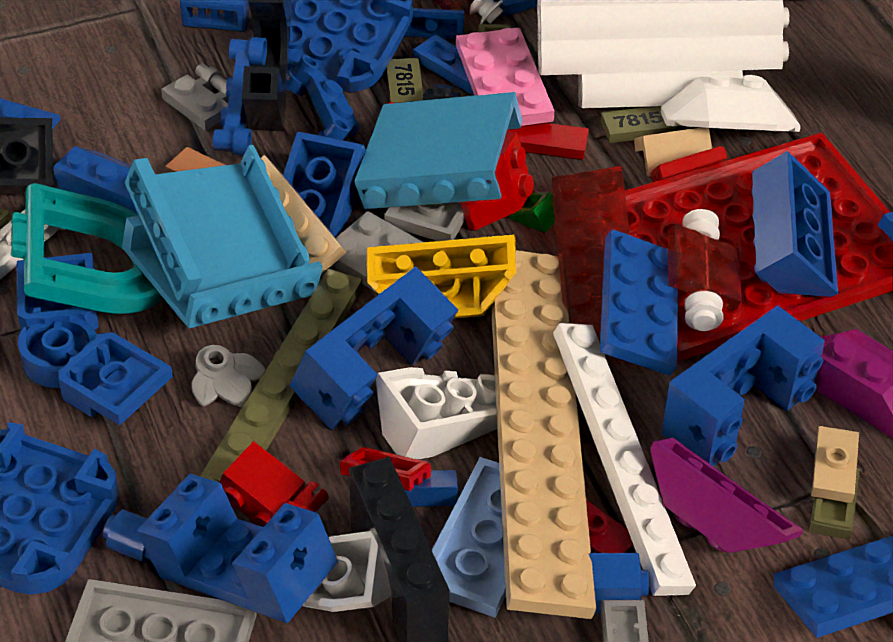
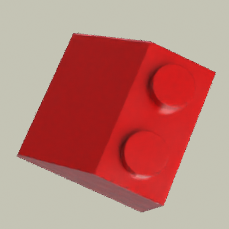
M506 132L495 170L501 199L460 202L469 230L476 231L519 211L528 196L533 192V177L529 175L525 161V149L521 147L517 132Z

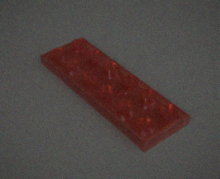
M622 166L551 177L562 303L568 312L569 324L593 325L599 343L601 338L605 237L611 229L631 235Z

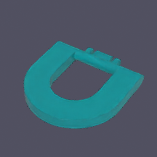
M36 183L27 186L25 214L13 212L12 247L10 256L14 258L24 259V292L26 295L90 310L117 314L144 311L152 308L164 299L133 260L134 267L132 269L112 273L44 258V224L98 236L122 248L126 218L137 216V213L119 204L100 198Z

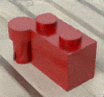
M255 441L223 472L220 479L232 509L239 510L251 519L253 524L264 527L284 503L317 512L329 500V495L323 487L314 496V491L319 486L318 483L309 481L305 486V481Z

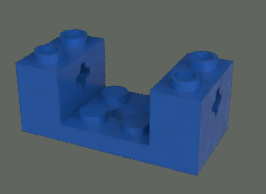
M415 266L307 349L289 386L331 431L342 422L349 425L363 412L364 408L362 405L372 396L373 391L370 388L378 375L359 355L358 351L365 345L371 349L384 337L411 365H414L422 357L429 360L443 347L441 341L454 329L451 322L458 309Z
M777 305L669 382L661 434L667 439L675 438L687 449L712 466H715L720 461L722 463L728 461L737 450V435L743 422L741 416L745 399L740 395L746 394L754 385L786 411L799 402L804 403L808 401L817 387L815 380L817 372L823 363L821 356L825 340Z
M191 473L137 530L160 578L284 623H288L338 563L318 513L284 503L264 527L236 518L220 482Z

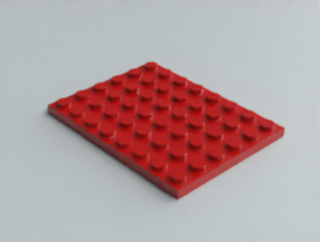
M822 132L577 205V217L603 254L605 250V237L611 229L678 253L677 362L717 349L777 305L798 321H803L893 291V242L877 226L882 216L890 213V211ZM786 151L830 191L838 294L833 297L779 293L769 283L762 282L755 272L756 250L753 242L755 225L752 216L754 212L752 171ZM697 209L712 211L719 219V239L712 246L705 248L707 291L716 293L723 301V321L717 328L709 331L695 330L689 327L685 321V300L689 295L699 291L698 248L692 247L684 241L682 221L687 213Z

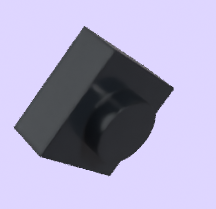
M433 85V89L428 88L423 93V100L461 97L460 92H453V87L448 85Z

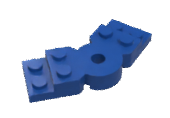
M92 253L46 258L94 269ZM24 260L17 261V315L21 328L18 347L24 372L33 382L44 387L61 388L63 400L90 417L100 413L116 424L121 425L173 377L171 366L115 333L96 335L95 330L99 327L98 311L26 295L24 292Z

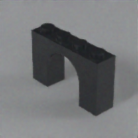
M248 0L253 20L254 37L266 38L267 40L265 65L244 66L242 102L249 128L262 131H284L291 1Z
M390 457L350 467L351 530L353 533L371 531L379 546L391 588L392 628L398 642H448L450 590Z

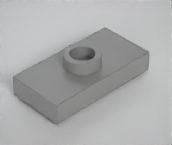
M601 600L600 613L603 642H649L644 600Z

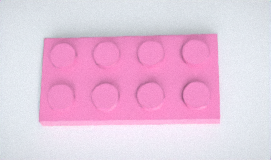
M520 27L481 33L473 32L456 36V48L474 96L515 92L523 118L521 126L554 121L553 106Z

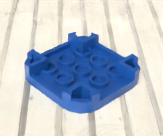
M290 0L292 10L288 70L296 66L302 55H308L318 62L319 68L317 70L329 80L338 83L343 91H363L375 85L386 70L387 65L411 24L413 0Z
M8 422V429L0 430V587L30 595L45 593L63 585L74 574L105 526L108 518L114 512L119 500L116 473L109 464L107 455L95 448L88 456L25 435L23 424Z

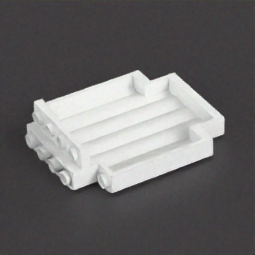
M537 0L538 72L540 75L578 74V106L581 108L663 106L699 76L710 77L711 74L720 73L728 75L730 78L743 79L742 70L782 69L783 62L787 61L789 56L788 42L783 41V28H787L789 25V10L787 7H784L783 0Z

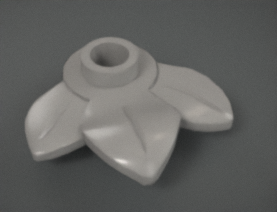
M220 345L206 346L198 352L195 365L198 372L192 381V393L203 407L215 401L219 396L228 403L243 408L252 393L251 382H258L264 374L265 368L261 362L249 354L231 353L227 348ZM210 359H217V360L221 361L222 363H220V364H213V363H211L209 360H210Z

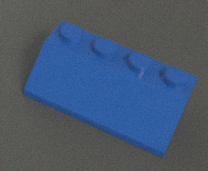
M74 146L53 166L57 189L107 200L138 214L124 183L131 164L102 152Z
M786 151L752 171V195L754 199V212L752 216L755 225L753 242L756 250L755 272L762 282L769 283L779 293L833 297L838 294L830 191Z

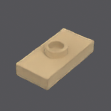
M819 426L816 437L811 496L848 503L853 502L859 432Z

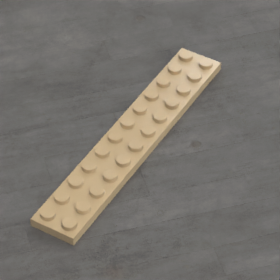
M516 250L517 273L491 305L507 610L592 619L596 610L592 561L588 554L591 553L576 392L553 334L559 323L569 324L563 257Z

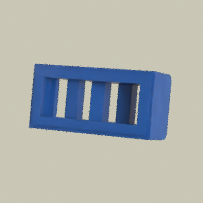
M180 0L182 26L246 31L250 17L248 0ZM192 7L198 8V15H193ZM206 9H211V14H206Z

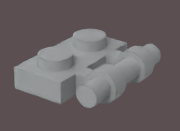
M202 63L195 70V73L200 77L199 79L195 80L186 74L162 88L161 91L164 101L206 131L221 122V111L223 107H228L229 97L226 96L227 80L223 78V74L215 67H208ZM216 88L220 92L214 94L211 90Z

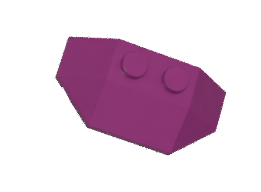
M857 329L820 336L825 340L821 356L823 363L817 372L815 380L816 390L893 438V351Z
M675 438L653 442L650 450L664 506L675 513L676 520L682 525L695 528L705 535L707 542L715 549L733 553L780 544L801 536L803 532L801 527L792 523L789 519L745 490L697 454L687 449Z

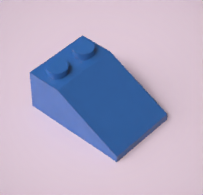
M297 131L283 176L336 238L340 235L360 198L354 181L366 149L362 144Z

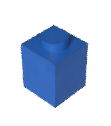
M588 553L592 561L596 602L594 613H600L601 600H641V596H648V570H641L639 553Z

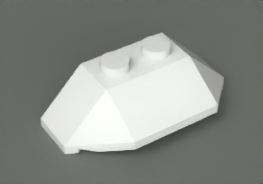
M720 73L711 74L710 77L699 76L661 106V115L666 126L799 132L801 126L794 114L768 82L755 75H746L743 79L730 78L728 75Z

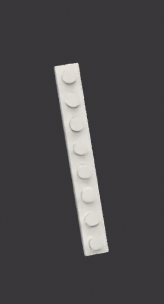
M559 323L553 332L634 548L636 553H639L642 569L648 570L649 587L652 595H689L696 587L695 581L605 355L600 352V343L593 325Z

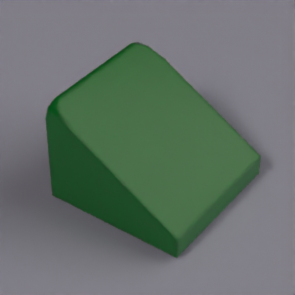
M536 192L528 196L519 211L508 217L537 231L547 232L559 218L562 211L553 192Z

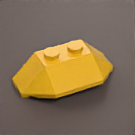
M504 235L367 247V283L380 294L416 266L458 309L454 318L484 316L494 303V300L498 298L517 273L515 236Z

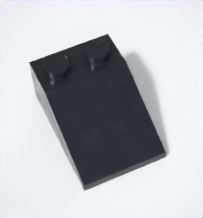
M0 117V195L26 192L27 186L34 183L53 187L52 118Z

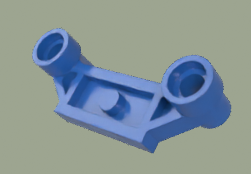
M251 37L250 40H230L229 58L235 60L233 77H228L226 96L229 97L228 107H223L221 111V127L223 129H215L214 150L231 151L234 155L244 156L248 145H252V131L245 128L247 117L242 102L244 66L265 65L267 56L266 38Z
M302 55L296 66L288 71L287 89L300 96L305 95L308 91L325 127V130L320 131L318 136L344 140L347 136L353 137L360 126L353 114V109L349 106L343 94L342 87L335 81L329 80L317 70L319 64L315 59L308 55Z

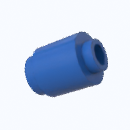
M124 509L117 515L112 514L108 518L103 530V538L107 539L106 547L144 563L148 560L151 561L137 533L139 527L148 518Z

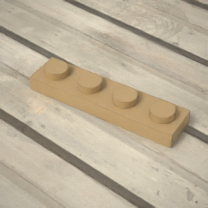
M264 155L260 159L266 165V171L273 186L279 191L280 200L288 216L294 222L295 231L302 245L307 248L310 259L309 264L319 261L323 265L322 275L347 251L275 165Z

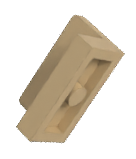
M706 127L634 138L635 152L643 151L648 177H652V170L660 164L712 149L710 131Z

